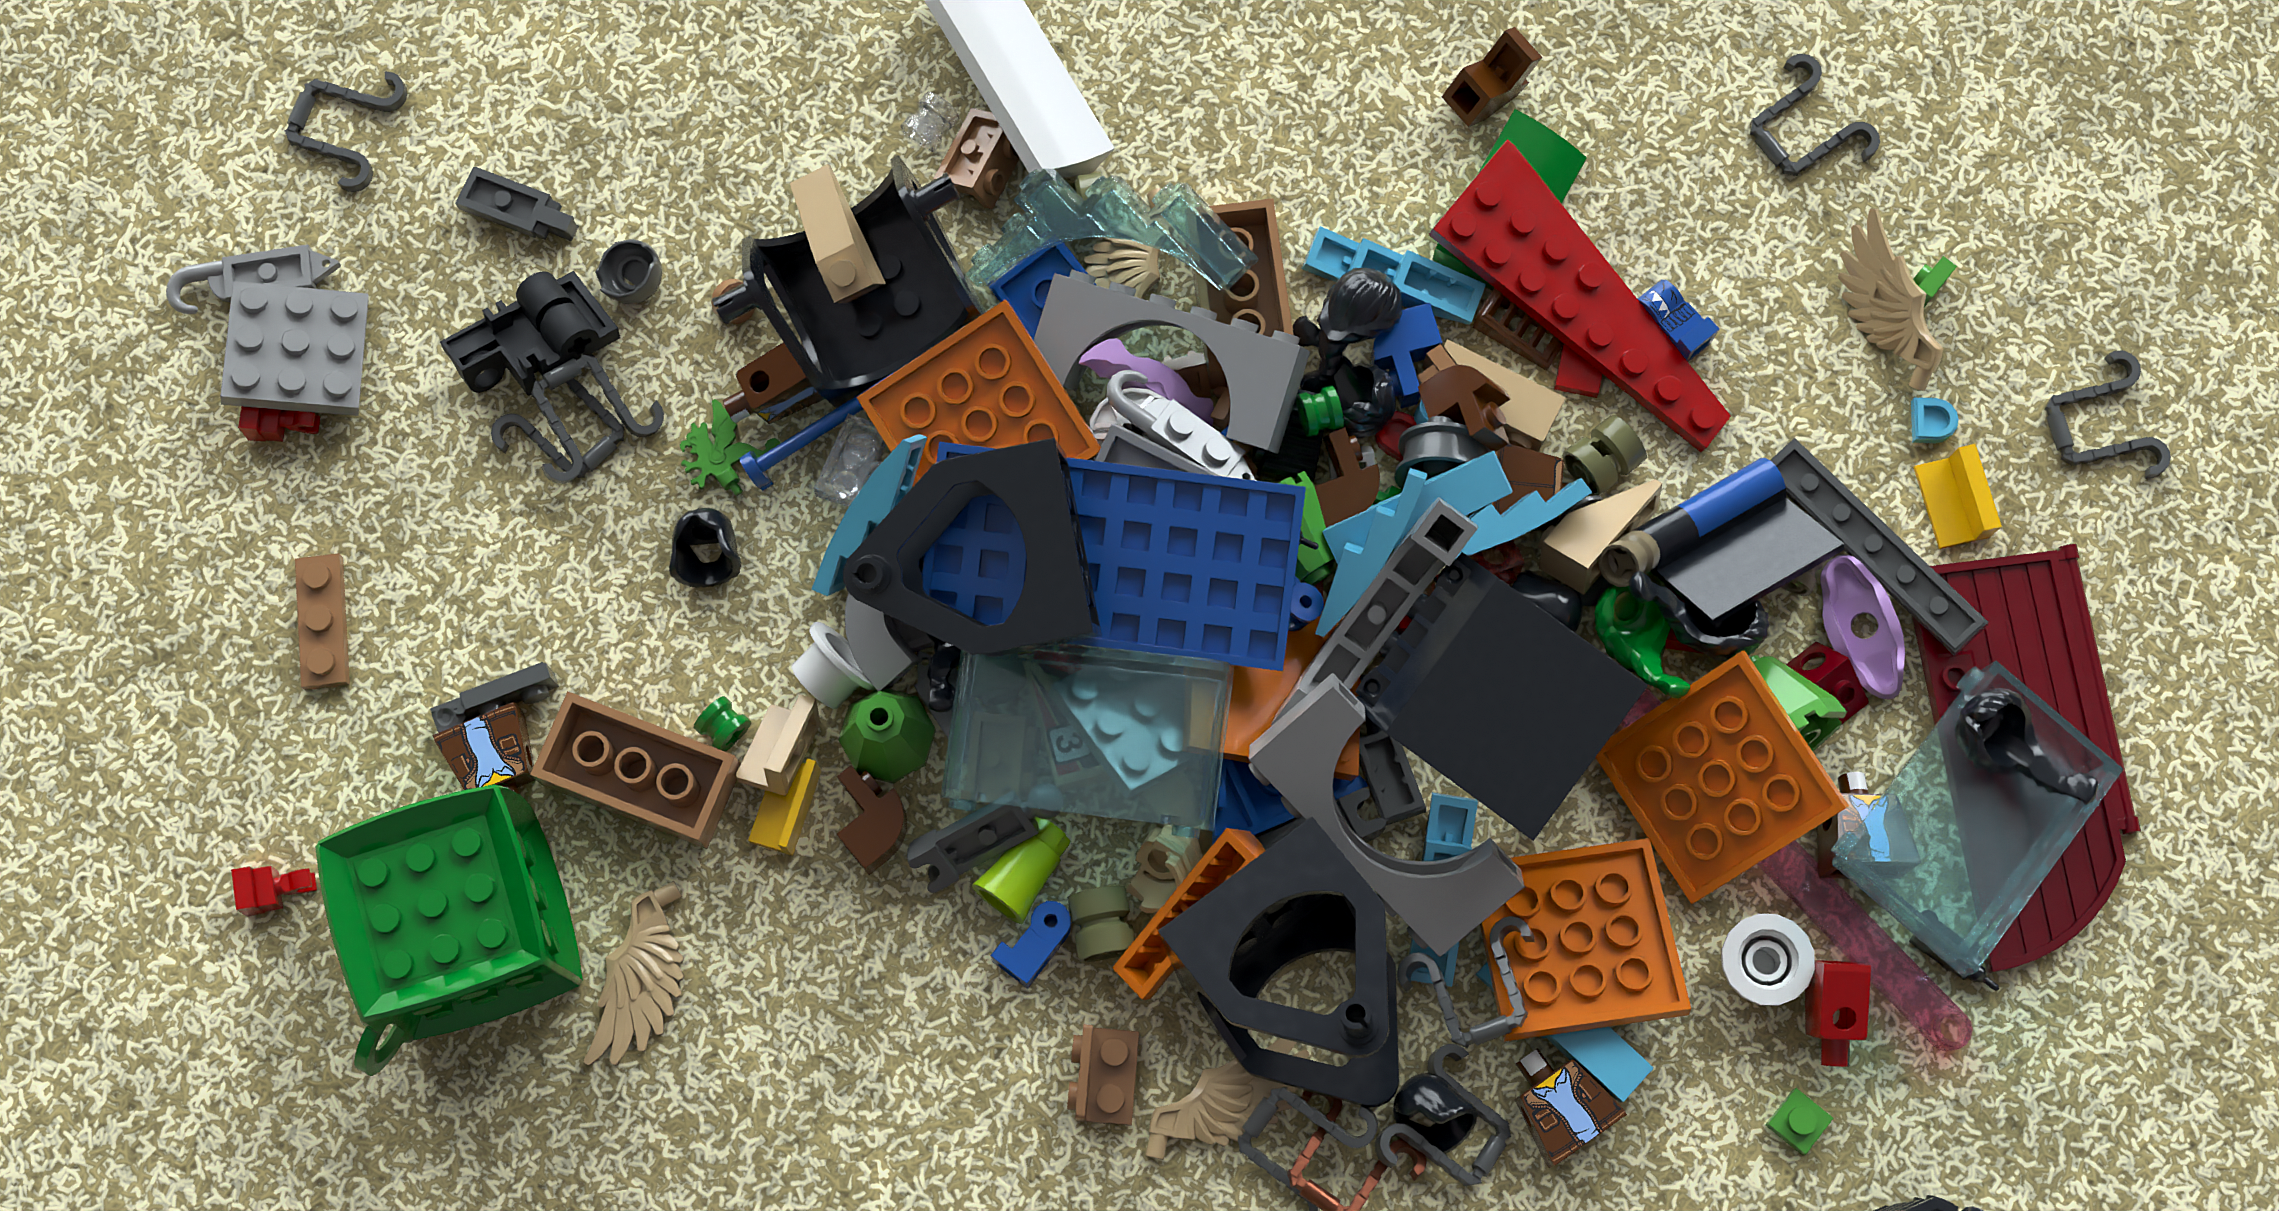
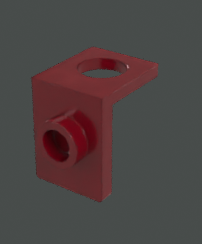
M1817 641L1786 664L1806 679L1836 697L1847 711L1844 718H1838L1842 724L1869 704L1850 659ZM1813 658H1826L1824 663L1815 669H1802L1803 665Z

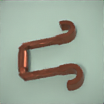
M1304 1090L1300 1097L1308 1103L1312 1096L1320 1094ZM1321 1095L1328 1100L1330 1106L1326 1117L1335 1122L1343 1106L1342 1100ZM1318 1126V1130L1313 1133L1305 1145L1306 1148L1301 1151L1295 1160L1293 1168L1287 1172L1290 1186L1301 1191L1299 1195L1322 1211H1360L1369 1198V1193L1374 1190L1381 1179V1175L1388 1166L1378 1159L1373 1171L1369 1173L1362 1184V1188L1359 1189L1349 1204L1350 1206L1344 1207L1340 1204L1341 1200L1311 1179L1307 1181L1302 1177L1303 1170L1312 1158L1311 1155L1316 1152L1324 1140L1325 1134L1327 1135L1325 1129ZM1401 1138L1393 1141L1389 1146L1394 1154L1406 1153L1412 1158L1413 1168L1409 1175L1415 1181L1426 1167L1427 1159L1425 1155Z

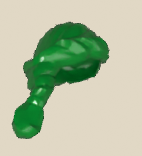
M1611 584L1598 597L1594 612L1595 629L1600 640L1605 645L1606 653L1611 658L1616 659L1623 668L1629 672H1635L1647 685L1659 689L1665 695L1676 699L1685 696L1690 689V684L1680 677L1664 674L1662 670L1661 659L1671 628L1661 615L1658 605L1653 601L1640 603L1631 595L1629 586L1617 587Z

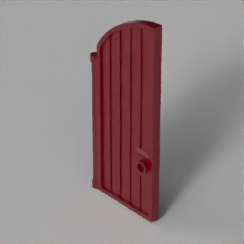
M2077 544L2063 545L2059 547V551L2053 550L1930 566L1989 622L1988 626L1955 656L1912 616L1987 974L2012 969L2037 960L2060 948L2081 932L2105 905L2117 885L2125 866L2126 858L2120 830H2122V835H2133L2141 832L2139 819L2135 816L2082 581L2078 563L2080 557ZM2003 688L2019 693L2031 712L2032 724L2035 728V738L2041 750L2049 758L2053 768L2057 769L2061 776L2069 777L2072 774L2081 772L2095 777L2099 787L2094 801L2085 805L2083 801L2067 795L2048 793L2045 788L2037 787L2033 779H2028L2022 773L2008 776L2002 774L1990 775L1986 770L1975 769L1973 761L1967 759L1966 753L1959 747L1955 736V725L1959 719L1961 709L1971 698L1984 691Z

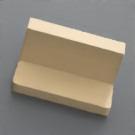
M799 694L792 710L776 705L768 707L736 773L739 783L783 796L787 795L821 724L815 698Z

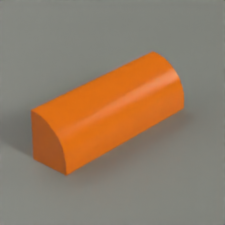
M1226 828L1112 967L1142 1000L1151 999L1174 972L1158 930L1266 851L1250 831Z

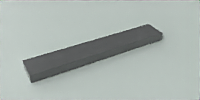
M1794 438L1770 460L1776 465L1784 479L1786 495L1806 514L1844 543V551L1859 560L1880 582L1882 587L1951 654L1955 656L1988 626L1989 622L1797 439Z

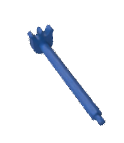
M862 393L757 458L754 451H749L739 458L740 463L752 482L762 491L772 486L774 483L765 471L862 411L863 407L856 398Z

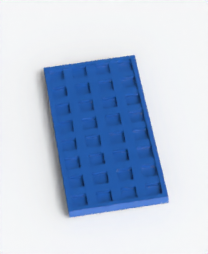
M939 442L936 463L945 459L995 450V448ZM1067 457L1102 636L1064 644L1283 671L1306 487ZM993 494L973 498L925 553L922 573L923 588L928 596L988 626L1004 623L1010 616L1022 593L1027 569L1026 548L1021 529L1012 511L1002 499Z

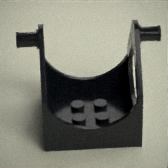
M897 155L890 159L892 168L884 181L870 195L851 208L883 276L885 285L848 303H834L815 263L805 231L771 239H754L749 235L742 239L743 283L718 297L712 298L713 305L718 307L716 309L718 315L728 325L731 321L755 308H758L760 311L763 310L814 389L835 408H838L893 372H896L986 312L935 212L955 200L961 199L947 172L942 174L943 176L921 186L900 156ZM764 273L785 307L804 348L778 310L766 286Z
M1055 438L945 459L933 464L850 555L843 569V582L846 589L857 601L970 654L999 657L1102 636L1067 455ZM993 494L1005 502L1019 524L1025 542L1027 569L1022 593L1010 616L1004 623L988 626L928 596L923 588V575L919 568V562L973 498Z
M1310 817L1158 930V933L1182 989L1241 1066L1251 1076L1368 1108L1379 1107L1388 1103L1394 1097L1399 1086L1396 964L1386 948L1385 906L1380 897L1317 821ZM1330 951L1356 953L1355 993L1352 998L1341 1003L1330 1014L1322 1015L1258 999L1264 987L1279 971L1300 958ZM1249 1030L1352 1058L1343 1066H1334L1263 1049L1250 1036Z

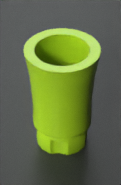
M1035 817V820L1038 822L1039 833L1006 850L992 867L972 884L973 890L985 902L1010 920L1019 924L1024 923L1033 902L1050 875L1061 862L1060 857L1071 842L1060 828L1052 822Z

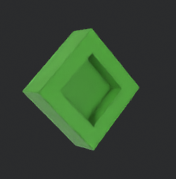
M1944 256L1933 269L1925 264L1913 279L1926 293L1924 307L1957 267Z
M1794 1088L1765 1125L1801 1155H1806L1834 1118L1800 1090Z

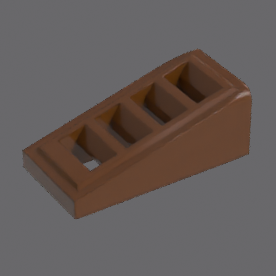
M1495 288L1477 314L1472 327L1546 371L1564 345L1562 341ZM1501 306L1506 309V312L1498 322L1493 316ZM1516 315L1522 320L1513 333L1507 327ZM1532 324L1537 329L1527 343L1522 339V336L1529 325ZM1547 333L1552 336V339L1543 353H1541L1536 347L1544 334Z

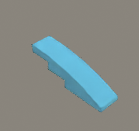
M1321 226L1315 233L1301 268L1334 282H1337L1343 274L1353 268L1378 270L1392 278V282L1401 290L1402 306L1411 308L1430 303L1434 316L1468 325L1472 323L1486 284L1409 250L1402 255L1365 238L1360 243L1355 242Z
M918 434L903 439L872 473L848 507L831 539L811 590L829 596L845 588L843 569L847 559L911 490L928 437Z
M1491 451L1425 480L1409 522L1394 549L1438 497L1466 516L1511 494L1513 490L1495 451ZM1401 493L1370 506L1366 511L1329 526L1322 531L1337 564H1339L1346 542L1364 547L1378 505L1396 511Z
M1412 468L1409 469L1396 511L1378 505L1364 547L1346 542L1315 632L1316 635L1324 637L1357 603L1383 568L1409 522L1425 483L1427 473Z
M1580 478L1566 485L1546 502L1537 491H1534L1522 497L1501 515L1490 503L1468 517L1478 525V529L1461 552L1471 556L1509 542L1556 518L1588 496L1592 491L1583 479Z
M1432 792L1422 862L1444 860L1472 850L1471 843L1478 805L1477 799ZM1411 937L1409 955L1420 952L1432 957L1439 966L1446 985L1452 987L1459 942L1439 957L1429 946L1423 949ZM1418 968L1412 973L1411 981L1433 984L1428 968Z
M1486 962L1475 975L1494 992L1488 962ZM1610 1027L1541 1036L1542 1038H1547L1569 1060L1573 1059L1619 1103L1624 1102L1654 1068Z

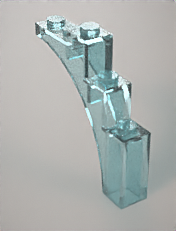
M1044 168L1041 172L1035 169L1028 174L1019 185L1022 191L1013 199L1025 213L1023 215L1020 213L1013 215L1001 228V232L1004 235L993 246L988 243L976 252L971 259L974 265L966 275L977 287L990 286L1012 266L1043 249L1077 239L1106 237L1132 240L1165 251L1193 267L1219 291L1229 290L1259 258L1188 183L1178 182L1174 186L1170 182L1153 197L1152 202L1155 206L1151 209L1121 176L1110 175L1108 178L1105 176L1098 178L1086 190L1085 195L1088 199L1084 201L1055 169Z

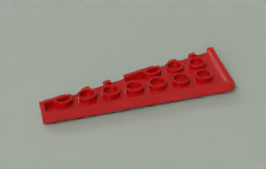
M1507 139L1434 226L1429 236L1699 452L1704 451L1731 415L1516 146Z

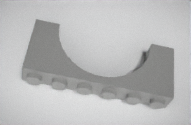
M1071 270L1069 277L1054 273L1033 341L1064 388L1073 391L1077 390L1079 382L1088 367L1080 365L1079 361L1081 356L1095 345L1108 339L1118 338L1130 331L1149 326L1162 325L1182 328L1199 337L1211 349L1222 366L1230 394V421L1226 437L1278 454L1310 351L1298 346L1299 337L1274 330L1272 337L1257 333L1258 325L1237 318H1233L1231 325L1215 321L1217 313L1197 306H1192L1190 313L1175 309L1177 301L1152 293L1149 301L1134 297L1136 289L1111 281L1109 289L1094 285L1096 277L1076 270Z
M1332 673L1250 744L1249 761L1251 763L1249 768L1263 785L1268 786L1271 783L1283 795L1281 797L1283 805L1295 818L1300 819L1303 816L1308 820L1310 817H1313L1366 882L1378 893L1377 895L1385 906V911L1392 917L1398 914L1409 925L1407 931L1412 939L1423 949L1429 946L1441 957L1525 887L1521 869L1491 838L1461 855L1444 860L1420 862L1399 859L1384 854L1355 834L1338 808L1332 784L1334 771L1342 749L1355 730L1365 721V706Z

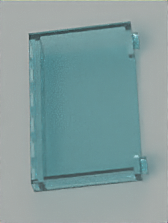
M1067 643L999 657L970 654L961 650L940 798L949 800L948 808L965 811H976L977 803H993L1158 823L1172 826L1171 835L1199 839L1200 830L1214 832L1235 666L1228 662L1207 658Z
M1998 661L1992 662L1982 670L1975 666L1962 677L1957 684L1961 692L1856 830L1854 832L1849 830L1843 834L1831 849L1836 855L1832 861L1833 866L1962 977L1978 971L2124 770ZM2003 688L2019 693L2031 712L2032 724L2035 728V738L2041 750L2049 758L2053 768L2057 769L2061 776L2069 777L2072 774L2081 772L2095 777L2099 787L2094 801L2085 805L2083 801L2067 795L2048 793L2045 788L2037 787L2033 779H2028L2022 773L2008 776L2002 774L1990 775L1986 770L1975 769L1973 761L1967 759L1966 753L1959 747L1955 736V725L1959 719L1961 709L1971 698L1984 691Z

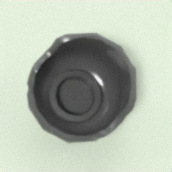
M629 239L615 242L603 253L595 274L600 282L601 292L613 300L629 305L644 302L656 293L661 284L662 264L656 251L648 243ZM625 278H626L628 281H630L632 284H634V285H629V284L625 281Z

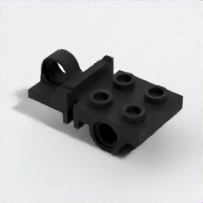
M542 271L530 275L519 285L516 291L517 301L508 306L502 300L496 302L498 313L493 315L488 307L483 309V319L443 339L440 343L471 391L481 393L490 390L500 382L507 368L524 392L530 396L536 381L534 373L539 371L541 375H544L572 358L577 361L581 358L582 354L588 356L620 339V334L616 324L574 271L557 280L551 273Z

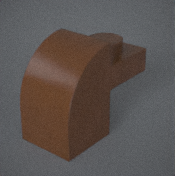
M1516 27L1507 29L1483 60L1462 68L1441 97L1468 127H1471L1486 120L1517 97L1529 84L1526 78L1543 57Z
M1467 365L1451 366L1418 386L1428 418L1445 416L1452 419L1454 423L1466 425L1472 438L1495 452L1509 444L1503 427L1506 424V418L1499 407L1511 400L1503 387L1477 369Z
M1346 428L1331 432L1323 438L1337 476L1336 479L1314 486L1326 528L1366 511L1375 501L1380 487L1378 464L1360 469L1358 462L1363 460L1360 445L1354 435L1348 436Z
M850 765L837 778L864 812L839 831L837 836L867 874L870 875L888 861L901 847L907 831V815L904 805L894 788L879 799L877 795L883 790L867 770L859 775Z

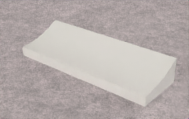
M924 0L1033 181L1090 174L1115 149L1024 0Z

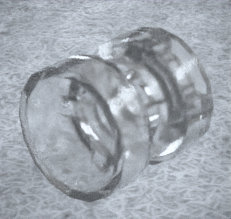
M926 92L918 102L919 111L915 114H909L900 126L903 133L911 141L928 152H934L942 142L941 135L944 133V130H951L960 118L954 107L945 99L933 92Z

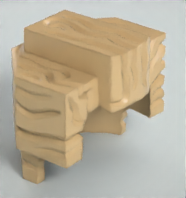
M1170 818L1162 829L1156 826L1150 831L1136 855L1135 861L1142 864L1126 889V892L1142 901L1139 907L1140 910L1146 914L1158 912L1201 860L1203 853L1196 834Z

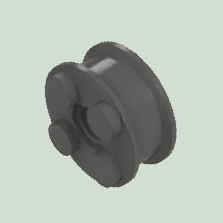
M1434 416L1429 418L1428 422L1412 426L1401 434L1398 449L1403 456V461L1397 465L1394 479L1397 486L1403 490L1410 468L1427 473V480L1485 455L1492 450L1472 438L1466 425L1454 423L1452 419L1445 416Z

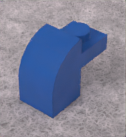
M1430 303L1402 310L1400 321L1394 326L1393 330L1381 333L1374 339L1370 365H1378L1380 369H1389V377L1393 380L1394 394L1398 398L1401 409L1417 405L1420 398L1418 389L1420 385L1413 363L1424 360L1426 353L1443 343Z

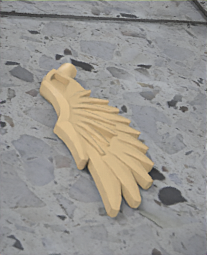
M1162 188L1153 189L1147 194L1152 212L1138 220H1133V226H1117L1115 228L1116 233H1106L1105 242L1095 244L1093 247L1096 254L1084 258L1085 264L1090 266L1085 271L1089 275L1096 277L1095 283L1097 286L1109 289L1111 281L1136 289L1134 297L1143 299L1149 289L1160 281L1158 257L1164 244L1178 231L1176 214L1171 205L1168 204Z
M1870 209L1867 219V236L1860 225H1853L1851 227L1852 242L1857 258L1848 250L1840 253L1849 274L1840 273L1838 279L1852 291L1843 292L1842 298L1857 308L1856 310H1849L1848 316L1862 321V323H1857L1856 327L1859 331L1871 334L1867 336L1869 343H1877V347L1881 349L1894 350V355H1899L1906 361L1916 365L1908 385L1925 391L1932 372L1936 371L1940 364L1943 347L1930 334L1924 320L1926 293L1913 280L1904 256H1894L1883 228L1879 210Z
M675 881L654 891L644 892L630 902L631 921L626 938L614 952L605 957L607 968L606 980L597 1003L599 1007L605 1009L592 1044L584 1058V1063L589 1066L598 1060L611 1044L612 1050L609 1062L617 1065L625 1055L634 1032L637 1050L646 1051L651 1029H654L656 1035L664 1033L662 1010L667 1017L675 1014L670 993L676 998L682 995L675 979L681 981L684 978L682 970L677 965V963L681 964L684 961V957L678 952L680 945L668 934L671 933V928L662 908L682 897Z
M1280 1038L1266 1049L1289 1054L1297 1042ZM1304 1049L1292 1056L1307 1059L1309 1052ZM1236 1058L1218 1068L1204 1069L1196 1087L1189 1095L1176 1103L1155 1108L1149 1124L1150 1136L1145 1156L1164 1160L1168 1137L1194 1140L1196 1137L1209 1145L1216 1142L1223 1147L1229 1143L1227 1138L1238 1142V1136L1243 1135L1245 1132L1242 1128L1262 1098L1270 1097L1271 1089L1288 1087V1090L1292 1093L1299 1089L1251 1076ZM1280 1100L1276 1103L1279 1107L1276 1112L1292 1109V1106L1286 1100ZM1274 1115L1268 1124H1276L1278 1116Z

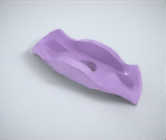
M1117 338L1105 340L1081 356L1079 364L1088 366L1099 377L1111 379L1113 375L1123 370H1133L1142 373L1148 378L1146 384L1127 381L1122 385V390L1127 388L1149 389L1165 397L1167 400L1172 401L1174 399L1212 427L1213 419L1210 415L1214 406L1210 398L1196 397L1182 377L1161 362L1130 354L1121 340Z
M1847 554L1836 556L1826 563L1820 577L1823 594L1822 616L1828 638L1835 651L1850 659L1861 685L1868 692L1879 698L1894 699L1901 691L1905 661V646L1900 621L1887 592L1874 575L1855 557ZM1864 613L1873 615L1878 622L1877 632L1867 639L1858 638L1852 631L1853 620L1858 615Z

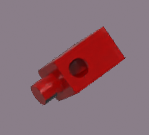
M1815 960L1813 976L1809 986L1804 990L1806 1035L1821 1039V1065L1849 1067L1850 1040H1866L1868 1034L1871 965L1851 961ZM1837 1010H1839V1019L1834 1024L1833 1015Z

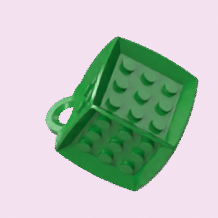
M493 784L430 798L349 826L319 840L315 846L320 886L331 937L349 993L360 1021L366 1027L355 1053L354 1065L357 1070L373 1076L379 1073L391 1061L403 1043H411L413 1040L455 1032L512 1015L564 994L580 986L583 977L574 927L557 867L534 810L516 792ZM392 1024L393 1027L387 1035L386 1039L376 1050L377 1044L386 1026Z

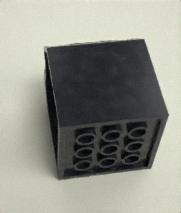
M1461 552L1450 566L1446 565L1441 571L1435 584L1436 588L1431 595L1428 596L1422 593L1413 603L1406 614L1412 621L1403 633L1394 631L1384 643L1379 653L1385 658L1379 666L1373 668L1361 681L1355 691L1359 695L1356 698L1365 706V716L1380 729L1534 841L1648 685Z

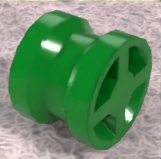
M1333 386L1324 387L1320 393L1314 395L1307 392L1297 394L1296 403L1299 419L1307 437L1316 436L1321 429L1330 428L1335 431L1344 427L1341 403Z
M722 696L712 702L700 714L693 728L700 735H708L712 739V746L726 752L747 732L751 721L744 714H737L732 709V702L725 696Z

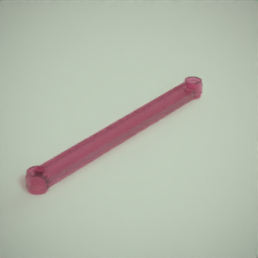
M1646 688L1620 724L1626 728L1662 703ZM1796 840L1757 864L1851 962L1871 965V983L1934 1047L1948 1052L1958 1050L1967 1045L1973 1031L1972 1023L1968 1016L1833 878H1819L1818 863ZM1943 1018L1951 1019L1957 1025L1958 1038L1955 1042L1947 1040L1941 1033L1940 1025Z

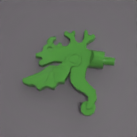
M714 399L712 400L713 424L711 434L715 438V443L713 444L708 438V426L705 422L701 423L700 428L695 423L691 424V433H688L686 440L681 442L680 449L682 452H685L686 447H691L690 453L692 455L696 454L698 459L693 463L683 460L681 465L686 467V473L697 469L702 471L698 477L691 480V485L698 484L699 489L703 490L706 478L712 475L724 490L731 489L738 496L743 490L737 484L740 478L731 466L740 461L739 458L749 451H754L758 458L779 445L780 441L776 438L768 440L765 443V450L756 449L750 444L742 442L732 444L736 439L734 431L737 428V424L733 422L722 404Z

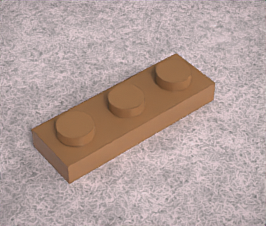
M337 553L295 558L301 687L304 690L350 685L343 557Z

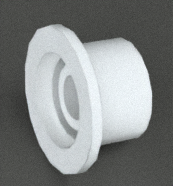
M814 622L809 630L814 643L791 667L799 682L817 700L832 709H837L859 686L867 690H875L876 688L857 665L849 648L848 641L831 627L821 622Z
M1758 913L1741 920L1727 934L1721 949L1722 970L1728 984L1743 999L1760 1006H1779L1796 999L1809 986L1815 970L1814 949L1807 934L1794 921L1778 914Z

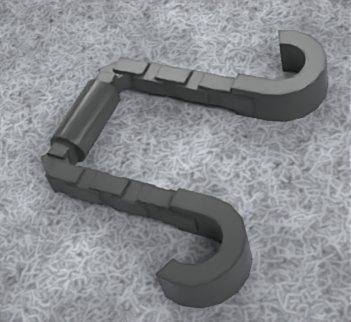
M1796 54L1790 57L1783 68L1790 72L1795 68H1804L1809 72L1810 79L1794 89L1789 95L1787 94L1778 100L1773 106L1761 112L1759 116L1752 118L1750 135L1756 138V144L1776 167L1779 166L1783 170V174L1798 176L1801 171L1809 168L1818 159L1823 158L1835 147L1837 148L1854 135L1863 136L1867 140L1868 147L1862 151L1861 157L1863 162L1869 160L1879 147L1880 136L1876 128L1866 122L1849 124L1833 135L1828 141L1826 140L1816 147L1814 151L1800 158L1798 162H1791L1789 160L1790 155L1768 130L1765 131L1762 128L1763 124H1767L1779 113L1784 112L1795 102L1807 96L1820 81L1822 75L1821 66L1813 56Z
M385 71L386 82L388 85L395 86V92L389 98L362 94L349 88L320 81L318 78L304 84L305 89L299 93L288 118V128L284 131L292 146L296 145L312 152L315 151L328 157L338 158L341 161L361 166V172L358 176L352 179L342 177L337 182L345 191H361L372 181L373 169L366 157L359 152L342 147L339 148L326 142L316 141L310 137L300 136L298 133L300 129L303 130L316 101L315 94L320 92L374 110L391 112L399 109L405 103L408 93L402 79L393 72Z
M2123 350L2113 351L2104 358L2109 365L2118 363L2124 366L2127 370V378L2104 383L2100 386L2095 385L2077 391L2064 392L2060 395L2053 394L2044 408L2048 413L2046 419L2056 449L2061 452V460L2070 464V466L2091 463L2099 459L2113 458L2121 454L2135 453L2140 450H2149L2157 458V464L2145 470V479L2159 476L2169 466L2171 456L2167 445L2154 437H2144L2080 453L2073 451L2074 442L2064 412H2060V405L2064 406L2082 400L2095 399L2099 396L2117 394L2129 389L2135 384L2141 374L2140 363L2131 353Z
M573 378L566 382L570 390L580 400L582 399L585 405L597 414L610 429L612 428V433L608 437L605 435L582 456V468L576 478H585V474L589 470H595L618 448L616 445L620 441H624L625 429L624 425L620 424L615 416L605 409L592 394L590 395L581 383ZM512 413L505 414L493 424L491 429L492 440L503 453H506L509 447L503 440V434L509 427L516 426L521 428L534 443L536 442L538 447L548 457H551L561 470L567 472L572 468L571 462L561 452H558L556 447L522 416Z
M583 354L579 360L576 361L572 358L542 375L543 380L535 381L531 392V397L535 399L536 405L548 420L549 426L554 434L558 436L559 442L572 461V468L567 472L555 470L552 463L542 464L541 468L544 475L550 481L557 484H566L578 477L583 459L570 434L568 435L566 432V428L558 415L556 416L552 405L547 397L543 395L545 389L553 390L582 374L581 369L587 368L592 371L593 377L603 389V393L610 404L613 405L614 411L632 435L645 438L654 435L664 421V411L656 400L649 409L653 415V422L647 426L638 424L625 403L623 404L614 385L610 383L609 377L597 362V358Z
M1513 916L1504 917L1495 923L1490 932V944L1493 954L1501 970L1500 974L1508 990L1507 994L1514 1011L1511 1016L1506 1017V1015H1502L1473 1026L1469 1032H1461L1462 1029L1454 1012L1450 994L1447 992L1444 976L1432 957L1425 953H1413L1405 957L1399 964L1397 977L1406 992L1413 987L1411 983L1412 973L1418 968H1428L1453 1043L1465 1048L1474 1043L1476 1046L1511 1033L1513 1028H1522L1525 1019L1528 1017L1521 992L1517 988L1518 984L1503 946L1505 936L1514 931L1520 932L1525 942H1535L1533 932L1521 918Z
M1447 1044L1436 1049L1429 1057L1428 1073L1444 1078L1465 1099L1474 1104L1480 1118L1495 1127L1496 1135L1490 1136L1471 1166L1473 1171L1470 1173L1466 1172L1463 1167L1448 1158L1437 1147L1431 1145L1428 1140L1413 1128L1399 1123L1384 1128L1376 1137L1375 1152L1378 1159L1384 1165L1390 1168L1397 1165L1398 1156L1391 1151L1389 1141L1392 1136H1398L1413 1148L1422 1152L1425 1157L1437 1166L1443 1168L1446 1173L1461 1182L1463 1186L1482 1183V1176H1488L1507 1146L1505 1140L1511 1137L1510 1123L1500 1117L1501 1115L1489 1106L1482 1103L1471 1092L1465 1090L1459 1082L1444 1071L1442 1061L1445 1056L1451 1057L1457 1062L1469 1055L1463 1047L1457 1044Z
M1288 1087L1271 1089L1270 1097L1262 1098L1242 1128L1245 1132L1243 1135L1238 1136L1239 1151L1248 1156V1159L1260 1168H1264L1267 1173L1279 1182H1283L1295 1194L1303 1198L1308 1203L1309 1211H1320L1318 1207L1299 1195L1301 1191L1295 1187L1291 1188L1287 1170L1276 1162H1272L1268 1159V1156L1256 1147H1252L1251 1138L1259 1137L1279 1107L1276 1103L1280 1100H1286L1294 1109L1305 1114L1313 1123L1321 1126L1332 1137L1351 1148L1364 1147L1374 1139L1378 1130L1376 1115L1370 1108L1360 1106L1359 1116L1366 1120L1367 1131L1364 1135L1353 1136L1333 1120H1329L1326 1115L1314 1106L1312 1107L1307 1104V1101L1295 1092L1292 1093L1288 1090Z

